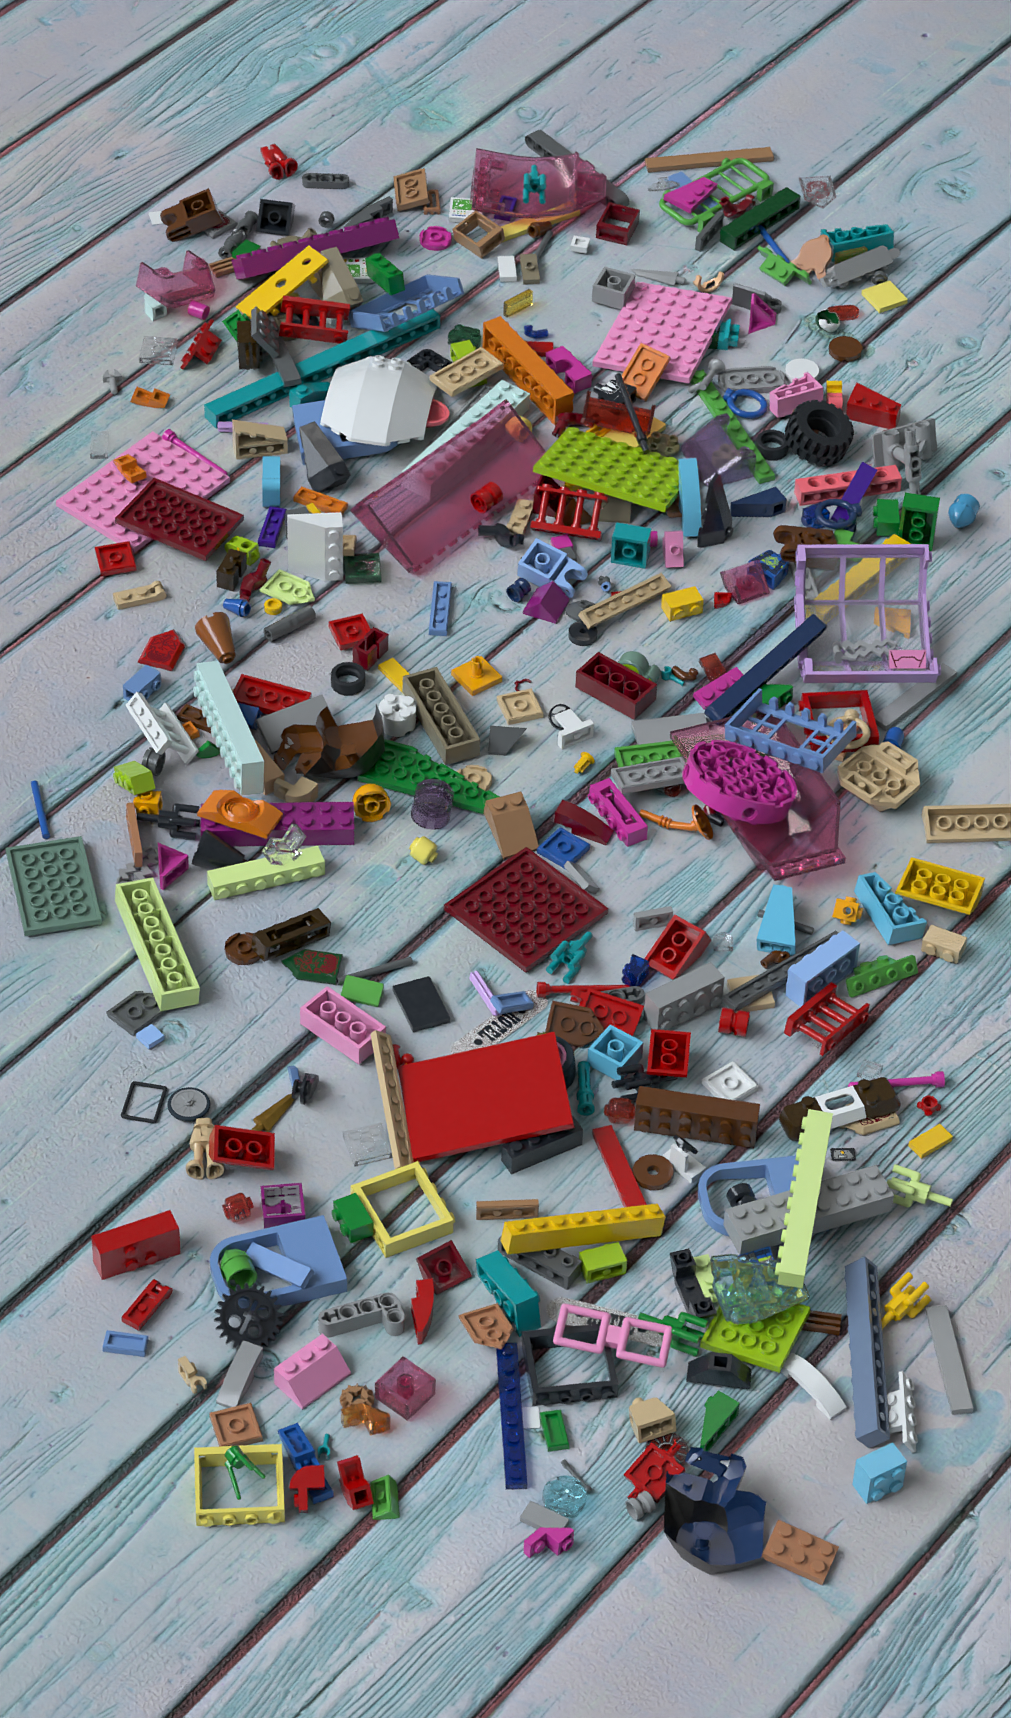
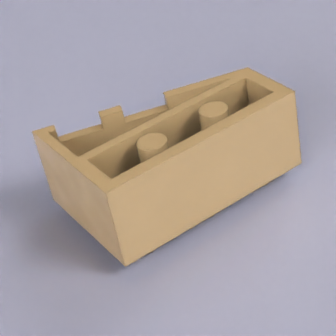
M232 420L233 449L236 460L288 454V440L284 427Z

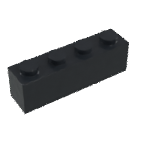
M572 1116L574 1128L503 1144L501 1161L510 1174L581 1146L583 1128L575 1117Z

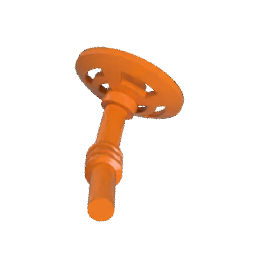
M697 804L692 806L693 821L691 823L672 821L671 818L668 819V817L663 815L658 816L643 809L639 812L640 817L656 822L658 826L662 825L663 828L699 831L707 840L713 838L711 824L705 812Z

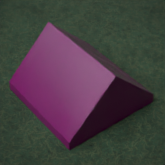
M552 581L535 590L524 608L523 614L556 624L570 599Z

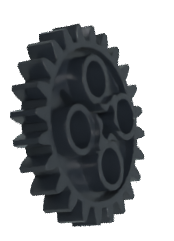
M245 1283L244 1289H241L239 1284H237L235 1292L231 1288L228 1289L230 1296L226 1294L221 1296L225 1302H217L221 1309H215L214 1313L220 1316L214 1318V1322L220 1323L215 1329L223 1331L219 1337H227L226 1345L233 1342V1349H235L238 1345L241 1346L244 1340L260 1347L263 1343L268 1347V1339L275 1341L276 1338L273 1333H280L276 1326H282L283 1322L279 1321L278 1318L283 1317V1313L277 1312L282 1306L274 1304L278 1298H270L271 1290L265 1294V1286L257 1290L256 1283L253 1284L252 1288H249L248 1283ZM243 1298L248 1300L249 1307L241 1308L238 1305V1300ZM257 1301L258 1304L251 1316L253 1320L249 1321L242 1335L239 1334L246 1319L244 1315H248L253 1302ZM265 1308L268 1311V1316L265 1318L260 1317L257 1314V1310ZM237 1318L240 1321V1326L235 1328L230 1326L229 1319ZM256 1327L259 1330V1335L256 1337L249 1335L248 1328Z

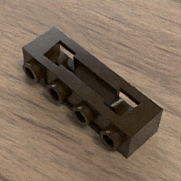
M319 908L308 911L253 933L251 948L266 962L329 937L331 921ZM312 932H314V933L316 934V935H314V936L308 938V936H310ZM280 945L279 950L270 953L271 948L277 949V946Z

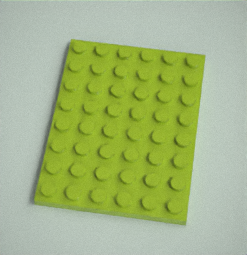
M568 427L533 467V472L662 512H666L679 496V461L676 458L665 457L657 452L644 454L641 447H632L625 442H616L608 437H599L592 432H583L575 427Z

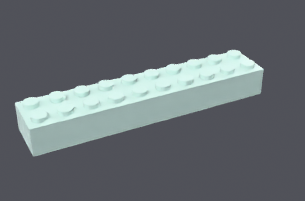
M501 380L402 471L401 487L431 501L507 430L508 421L513 416H522L529 410L530 393Z
M219 662L196 663V671H194L196 686L193 687L194 697L198 698V705L202 707L203 717L207 718V726L211 727L212 737H215L216 746L220 747L221 757H224L225 766L229 768L230 778L234 779L235 789L238 788L241 796L263 793V757Z

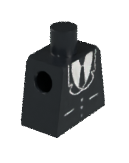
M610 380L605 386L600 383L594 386L593 392L598 394V405L618 418L627 409L616 380ZM625 383L633 404L636 401L637 387Z

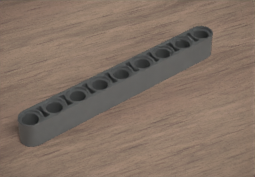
M539 129L525 136V143L531 150L606 207L609 202L622 206L629 205V198L623 191L544 131Z

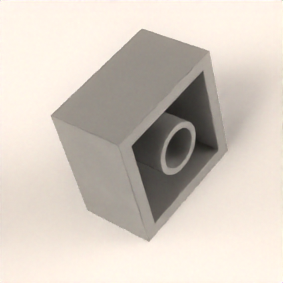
M604 266L593 284L592 302L622 309L635 288L636 275Z

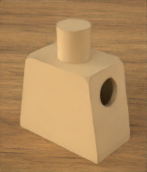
M638 1397L629 1406L630 1424L639 1444L677 1431L675 1413L658 1398L644 1401Z

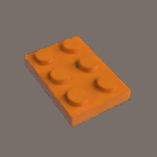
M640 343L622 374L624 383L637 387L636 397L646 402L671 357Z

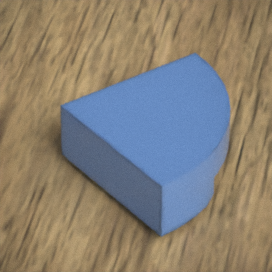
M288 1066V1074L293 1087L295 1079L300 1080L299 1071L296 1066Z

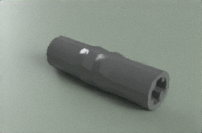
M308 605L263 629L264 635L268 641L272 642L316 619V613Z

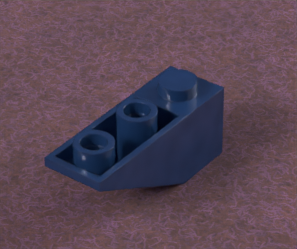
M773 487L731 502L730 513L732 517H773L786 512L787 499L777 487Z

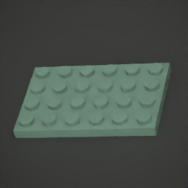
M82 836L5 848L24 936L102 924Z

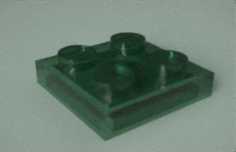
M379 553L343 556L346 584L382 582Z

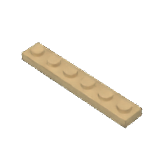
M661 572L581 611L578 616L586 627L590 629L670 590L672 586Z

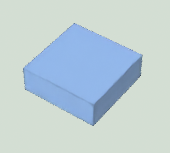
M150 1024L136 1033V1038L146 1048L151 1049L164 1040V1035L153 1024Z

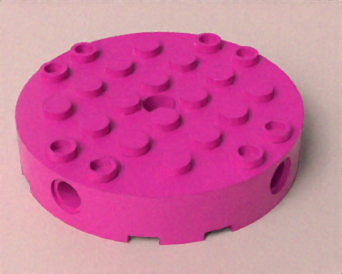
M712 740L711 743H706L705 741L697 743L691 749L682 771V777L687 789L700 801L712 809L729 816L734 821L741 820L752 825L771 824L783 820L787 816L797 794V786L794 779L787 770L782 771L778 767L779 763L767 755L763 758L756 754V750L730 741Z

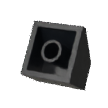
M260 199L256 232L289 236L294 221L295 204Z

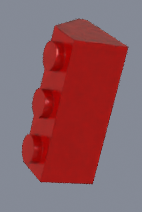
M214 1125L209 1137V1156L212 1162L274 1170L275 1133Z

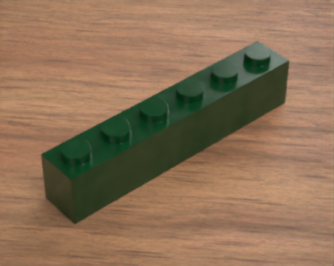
M787 187L778 191L770 198H767L759 205H756L748 212L723 226L720 230V242L732 250L738 249L760 234L761 230L758 225H762L767 230L800 209L801 195Z

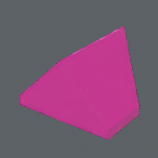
M755 293L752 294L748 334L773 326L776 323V313Z
M158 843L160 889L164 890L189 869L187 854Z

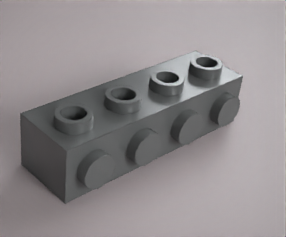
M501 1236L498 1239V1251L502 1255L566 1290L570 1288L581 1274L582 1261L576 1256L562 1251L560 1248L508 1255L500 1241Z

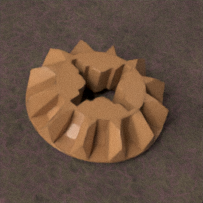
M358 1383L355 1386L348 1385L347 1389L342 1390L340 1404L349 1413H365L374 1404L373 1392L366 1385L359 1386ZM361 1394V1399L353 1402V1396L357 1397Z

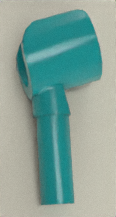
M665 666L664 671L661 670V678L663 680H672L681 686L684 685V681L672 674L671 667Z
M328 1433L324 1436L323 1445L317 1450L318 1459H320V1454L323 1452L327 1453V1460L331 1457L328 1446L330 1434Z

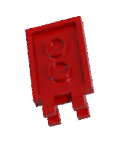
M576 988L572 989L570 1001L580 1003L579 1006L591 1008L604 1029L612 1025L634 1037L644 1011L643 1005L588 988L587 992Z

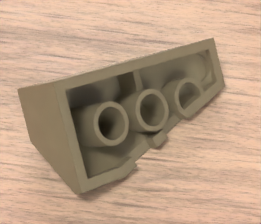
M334 247L321 251V255L329 261L321 268L323 300L350 304V310L361 306L364 302L338 248Z

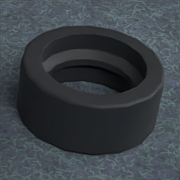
M773 429L765 430L758 434L756 447L764 459L776 461L787 455L788 445L783 432ZM768 442H773L781 446L771 448L765 446L764 444Z
M353 662L337 664L331 671L332 689L344 696H353L360 693L365 687V670L362 666ZM351 675L358 679L354 682H342L338 678Z

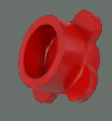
M928 1095L917 1103V1108L922 1109L926 1116H931L933 1112L941 1110V1105L938 1104L935 1097Z

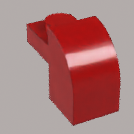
M356 1455L337 1461L341 1490L352 1510L374 1504L370 1484L364 1478L360 1457Z
M324 1465L302 1467L291 1478L289 1490L298 1491V1494H294V1507H299V1513H308L307 1491L325 1490Z

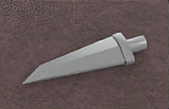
M630 269L637 276L675 287L676 283L685 284L686 280L684 277H678L679 272Z

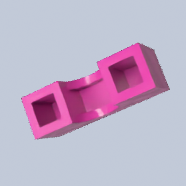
M564 346L546 352V364L554 370L555 374L565 372V384L573 390L574 394L591 387V371Z

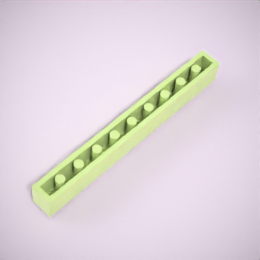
M809 1109L807 1117H803L801 1129H805V1132H800L798 1145H802V1148H797L795 1161H799V1165L794 1164L792 1177H796V1181H791L790 1193H793V1197H788L787 1209H790V1213H786L784 1225L787 1226V1230H782L781 1242H784V1246H780L778 1258L781 1259V1263L777 1262L775 1275H778V1284L803 1288L833 1113Z

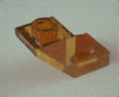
M363 1403L341 1409V1424L343 1428L354 1427L364 1422L369 1435L381 1434L390 1430V1415L387 1412Z

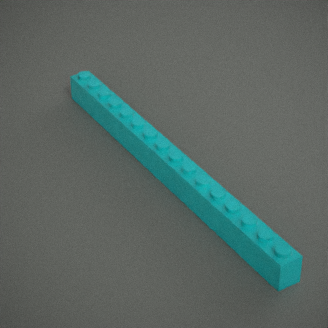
M431 309L388 331L370 330L296 363L295 366L301 377V384L321 382L332 377L338 367L363 360L367 357L384 354L439 329L440 314ZM273 373L204 404L205 418L217 429L218 422H232V420H237L288 397L289 390L298 385L285 387L279 373Z

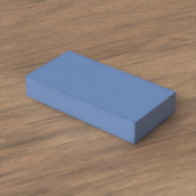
M525 991L494 995L490 999V1002L499 1014L529 1010L534 1006V1003Z
M107 1330L102 1349L103 1352L145 1357L149 1336Z

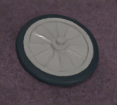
M186 1087L175 1091L169 1097L167 1106L173 1117L181 1121L191 1122L196 1121L198 1118H203L208 1113L210 1099L204 1091L198 1088Z

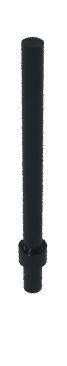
M617 373L615 379L635 429L636 440L641 445L643 453L648 454L650 452L647 444L648 439L642 431L622 375Z

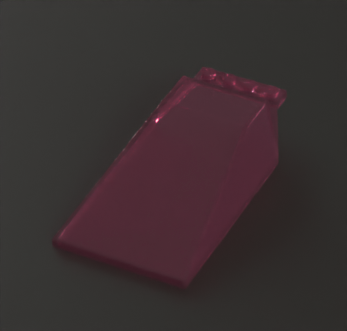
M756 711L751 717L762 720L767 714ZM771 716L766 722L777 725L782 719ZM731 717L670 731V739L686 761L691 749L699 742L711 743L712 740L728 741L725 740V724ZM747 720L742 726L753 730L757 723ZM786 724L771 738V740L797 749L801 746ZM762 726L757 732L768 735L773 729ZM756 750L755 753L760 754L763 758L767 755L779 763L778 767L782 771L787 770L797 786V794L787 816L779 822L752 825L741 820L734 821L729 816L721 813L758 870H767L773 880L777 881L845 864L846 857L838 847L841 802L821 773Z

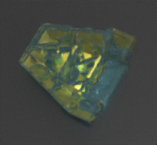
M736 1254L711 1256V1272L714 1277L712 1287L726 1321H732L734 1324L759 1322L804 1302L810 1297L805 1283L803 1288L778 1284V1275H775L776 1263H781V1261L770 1260L769 1263L757 1262L756 1257L743 1260L737 1259L738 1255Z

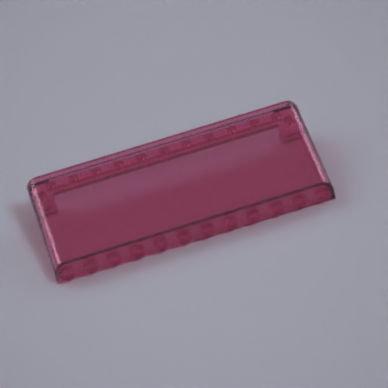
M505 399L486 415L383 487L363 498L350 511L408 573L412 571L414 574L422 568V563H425V565L430 563L434 559L433 555H441L446 551L445 547L447 545L452 547L458 542L457 538L461 537L463 539L471 533L469 531L471 528L476 530L479 525H482V520L487 522L495 516L493 512L497 511L499 513L506 508L505 504L507 502L512 504L516 501L518 494L523 496L530 490L528 487L532 486L534 488L537 486L541 474L533 472V467L546 451L509 401ZM488 482L496 483L503 492V500L497 505L492 506L485 513L477 512L471 505V494L481 489Z

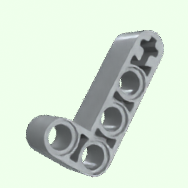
M386 1292L321 1311L318 1316V1331L320 1335L324 1334L328 1338L382 1323L389 1335L399 1336L404 1332L405 1315L396 1295Z

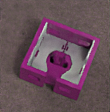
M302 1183L260 1186L264 1229L305 1220Z

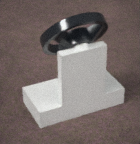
M557 704L550 709L548 715L550 724L554 728L561 730L558 732V746L561 749L593 737L594 723L591 719L582 722L571 708L565 704ZM556 707L566 708L565 710H561L558 713H552L553 709ZM552 717H555L562 727L555 725Z
M675 1134L673 1138L676 1144L673 1143L671 1149L662 1156L670 1161L677 1173L690 1183H693L706 1171V1167L687 1153L692 1152L696 1155L698 1150L682 1137Z

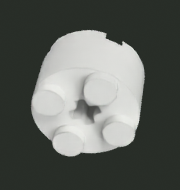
M385 695L379 704L384 733L393 737L405 736V733L409 731L411 733L416 726V705L414 699L403 695Z

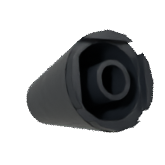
M206 829L201 836L191 864L198 867L218 869L244 863L247 860L244 859L245 855Z

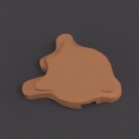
M820 235L818 238L807 241L800 249L797 258L791 262L797 266V269L805 270L809 275L815 272L820 281L822 277L827 275L826 268L831 262L833 255L829 244V237L827 235Z

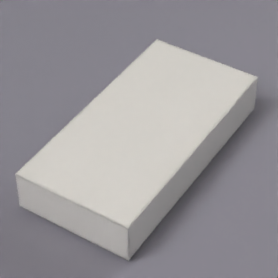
M497 256L500 282L517 281L514 256Z

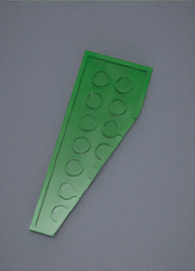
M384 739L385 751L368 772L358 776V781L376 784L386 789L484 814L486 800L500 797L489 790L481 789L474 781H467L465 776L446 765L434 762L427 754H420L418 749L413 746Z

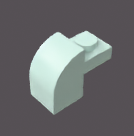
M169 285L158 291H155L153 288L146 291L144 295L145 313L152 321L167 315V305L174 302L173 288Z

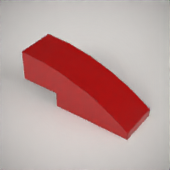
M433 1278L416 1280V1298H411V1314L418 1345L422 1344L425 1340L432 1322L434 1306Z

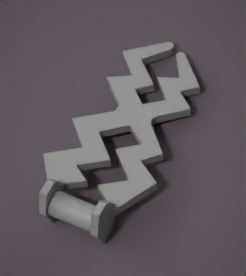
M888 638L882 642L876 639L872 644H867L861 639L855 644L848 640L842 643L833 641L831 649L834 653L836 664L842 663L843 659L857 661L859 657L865 659L871 653L882 657L883 654L889 656V650H896L897 643ZM889 644L893 647L887 649L885 646ZM848 648L854 651L855 653L852 655L849 652H847Z
M152 847L142 848V858L147 857L148 860L142 859V867H135L133 862L126 864V869H119V877L116 884L129 881L128 874H134L136 877L132 881L153 876V872L148 866L158 865V848L154 847V855L146 853L151 851ZM134 868H141L142 871L136 872Z

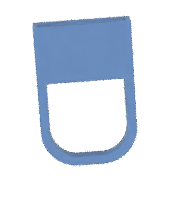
M325 400L292 405L293 419L303 465L306 464L304 462L305 455L301 444L299 427L314 421L342 459L384 453L398 445V441L390 442V446L350 441L342 442L341 436L332 432L331 427L320 425Z
M796 1155L722 1163L707 1169L700 1177L698 1184V1199L702 1215L707 1224L718 1233L729 1236L723 1225L724 1219L718 1217L711 1208L707 1193L709 1184L720 1179L766 1178L770 1196L790 1190L791 1181H796V1177H792L794 1164L799 1165V1161H795Z
M324 1215L226 1238L215 1246L210 1256V1272L220 1297L223 1294L230 1296L228 1293L229 1288L225 1285L219 1268V1262L223 1258L225 1251L230 1249L245 1251L248 1250L252 1242L265 1248L278 1246L282 1256L315 1271L305 1289L292 1284L291 1286L271 1290L270 1298H278L274 1303L275 1305H293L347 1292V1277ZM244 1298L239 1299L238 1305L241 1308L249 1307V1302ZM257 1301L253 1302L250 1311L255 1310L258 1304Z

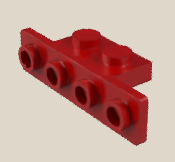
M213 319L208 323L204 322L199 329L201 333H197L193 339L195 343L192 342L187 349L189 353L186 352L181 359L183 363L180 368L182 370L190 362L193 355L206 364L212 359L222 342L219 337L209 331L214 322Z

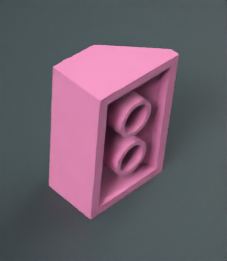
M321 1334L274 1368V1384L303 1410L350 1376L351 1372L337 1346L324 1334Z

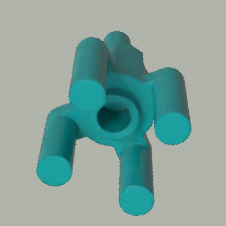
M532 165L531 172L529 174L525 173L523 176V202L525 204L529 203V194L537 192L540 204H545L546 175L540 174L538 167Z
M587 931L580 940H571L570 943L562 941L551 954L553 961L546 968V972L552 974L561 963L567 964L569 971L563 977V982L568 984L581 969L579 963L586 955L587 949L585 945L593 937L592 933Z

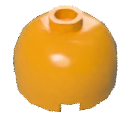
M362 785L353 795L352 802H354L355 815L362 818V821L375 822L381 820L383 815L390 811L391 802L388 793L379 785Z

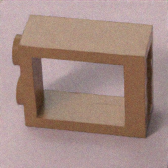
M476 210L452 229L454 240L481 259L505 240L503 228ZM479 226L488 234L476 243L466 235Z

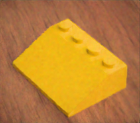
M911 857L895 894L970 915L981 899L985 878Z

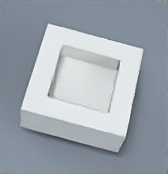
M574 236L570 245V251L587 253L590 238Z

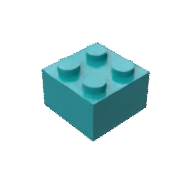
M616 523L612 535L611 563L646 569L650 555L652 528Z

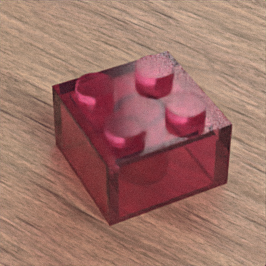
M404 1356L375 1382V1398L407 1421L435 1395L436 1379Z

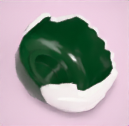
M827 308L818 312L815 316L816 325L824 331L833 332L840 325L837 313L829 312Z

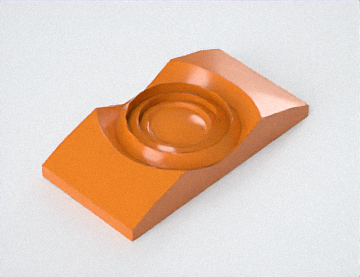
M214 790L197 812V816L267 839L283 817V813L264 800L252 801L242 797L234 790Z

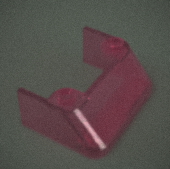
M190 250L186 251L183 270L172 273L166 267L154 270L144 262H140L136 287L168 308L185 306L193 300L197 302L207 300L215 295L216 289L208 263Z

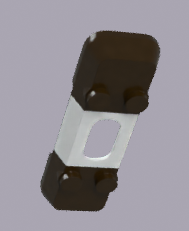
M880 1077L870 1081L861 1079L857 1085L813 1098L805 1096L800 1102L785 1106L779 1115V1122L790 1140L799 1141L800 1132H805V1129H801L803 1117H807L809 1109L833 1113L832 1129L868 1117L874 1119L894 1113L900 1109L901 1102L887 1078ZM849 1095L854 1098L853 1104L839 1109L830 1110L825 1106L826 1102Z

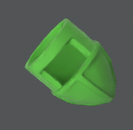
M239 1249L225 1251L221 1260L220 1271L222 1277L226 1279L228 1287L236 1291V1286L230 1285V1280H234L241 1289H244L245 1283H248L250 1288L257 1280V1272L250 1256Z

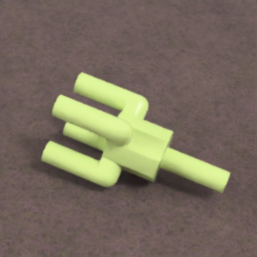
M894 1164L892 1172L909 1177L911 1181L908 1182L895 1177L887 1180L889 1188L906 1194L905 1198L893 1194V1203L909 1208L912 1206L913 1201L926 1204L927 1200H931L951 1207L953 1199L931 1192V1185L920 1182L921 1174L919 1172Z

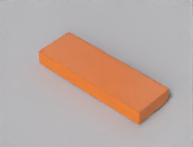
M302 486L293 496L294 502L305 506L313 503L317 509L319 508L325 513L342 512L343 515L348 508V503Z

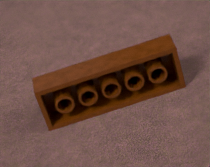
M639 1086L635 1108L634 1131L668 1136L677 1134L682 1138L755 1148L760 1104Z

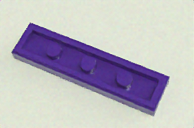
M862 462L841 500H845L850 504L860 503L877 469ZM837 506L831 520L838 522L839 518L848 520L847 509Z

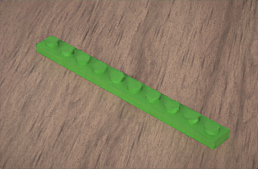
M703 369L695 372L690 381L691 385L701 382L707 376ZM712 381L705 390H697L696 392L735 450L742 454V460L758 484L774 481V472Z

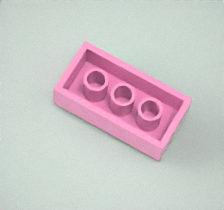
M328 986L300 1008L301 1025L358 1065L374 1053L370 1034L375 1030L386 1033V1026Z

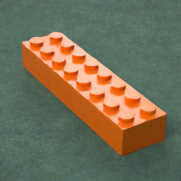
M501 316L483 322L482 348L504 363L502 370L520 389L530 393V400L554 425L557 424L556 417L560 413L573 412V390L555 374L554 370L537 355L536 351L519 336L517 331H514Z

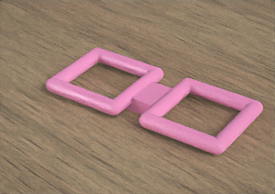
M570 1304L561 1305L553 1338L555 1345L596 1354H602L604 1346L617 1349L616 1356L619 1359L661 1368L666 1366L672 1340L671 1326L625 1317L622 1327L609 1325L611 1315L607 1312ZM568 1313L601 1320L596 1345L563 1338ZM631 1326L664 1333L659 1358L625 1351Z

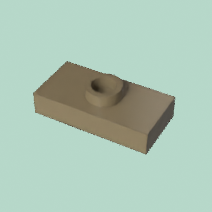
M520 254L519 260L523 285L540 284L536 254Z

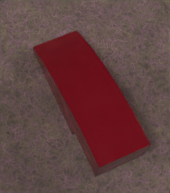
M562 800L555 811L554 822L572 828L571 833L607 845L614 834V830L606 823L573 803Z

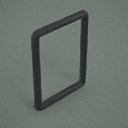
M133 1081L130 1085L121 1117L129 1120L156 1123L165 1099L167 1087ZM135 1085L163 1090L154 1119L125 1115Z

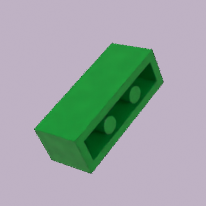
M376 253L365 258L367 276L390 296L405 291L403 272L383 255Z

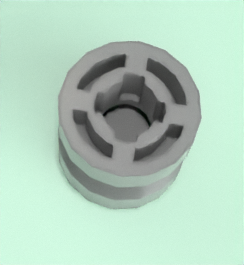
M643 1491L638 1494L637 1498H630L625 1502L626 1509L634 1520H638L643 1517L644 1513H651L656 1509L655 1502L647 1491Z

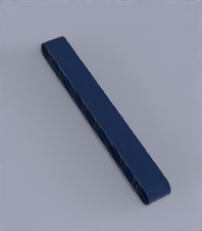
M812 614L711 703L704 714L717 726L722 724L752 696L754 691L767 684L821 636L827 629V625L815 614Z

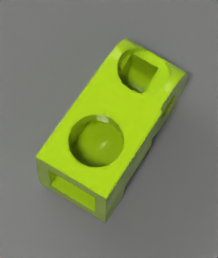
M234 536L224 545L226 552L229 549H234L247 553V565L249 566L260 558L258 543L246 538Z

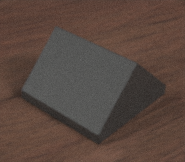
M734 283L732 305L750 310L753 293L766 304L772 296L764 291Z

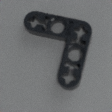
M423 349L406 361L411 365L419 364V366L414 367L421 372L427 367L437 372L453 363L431 349Z

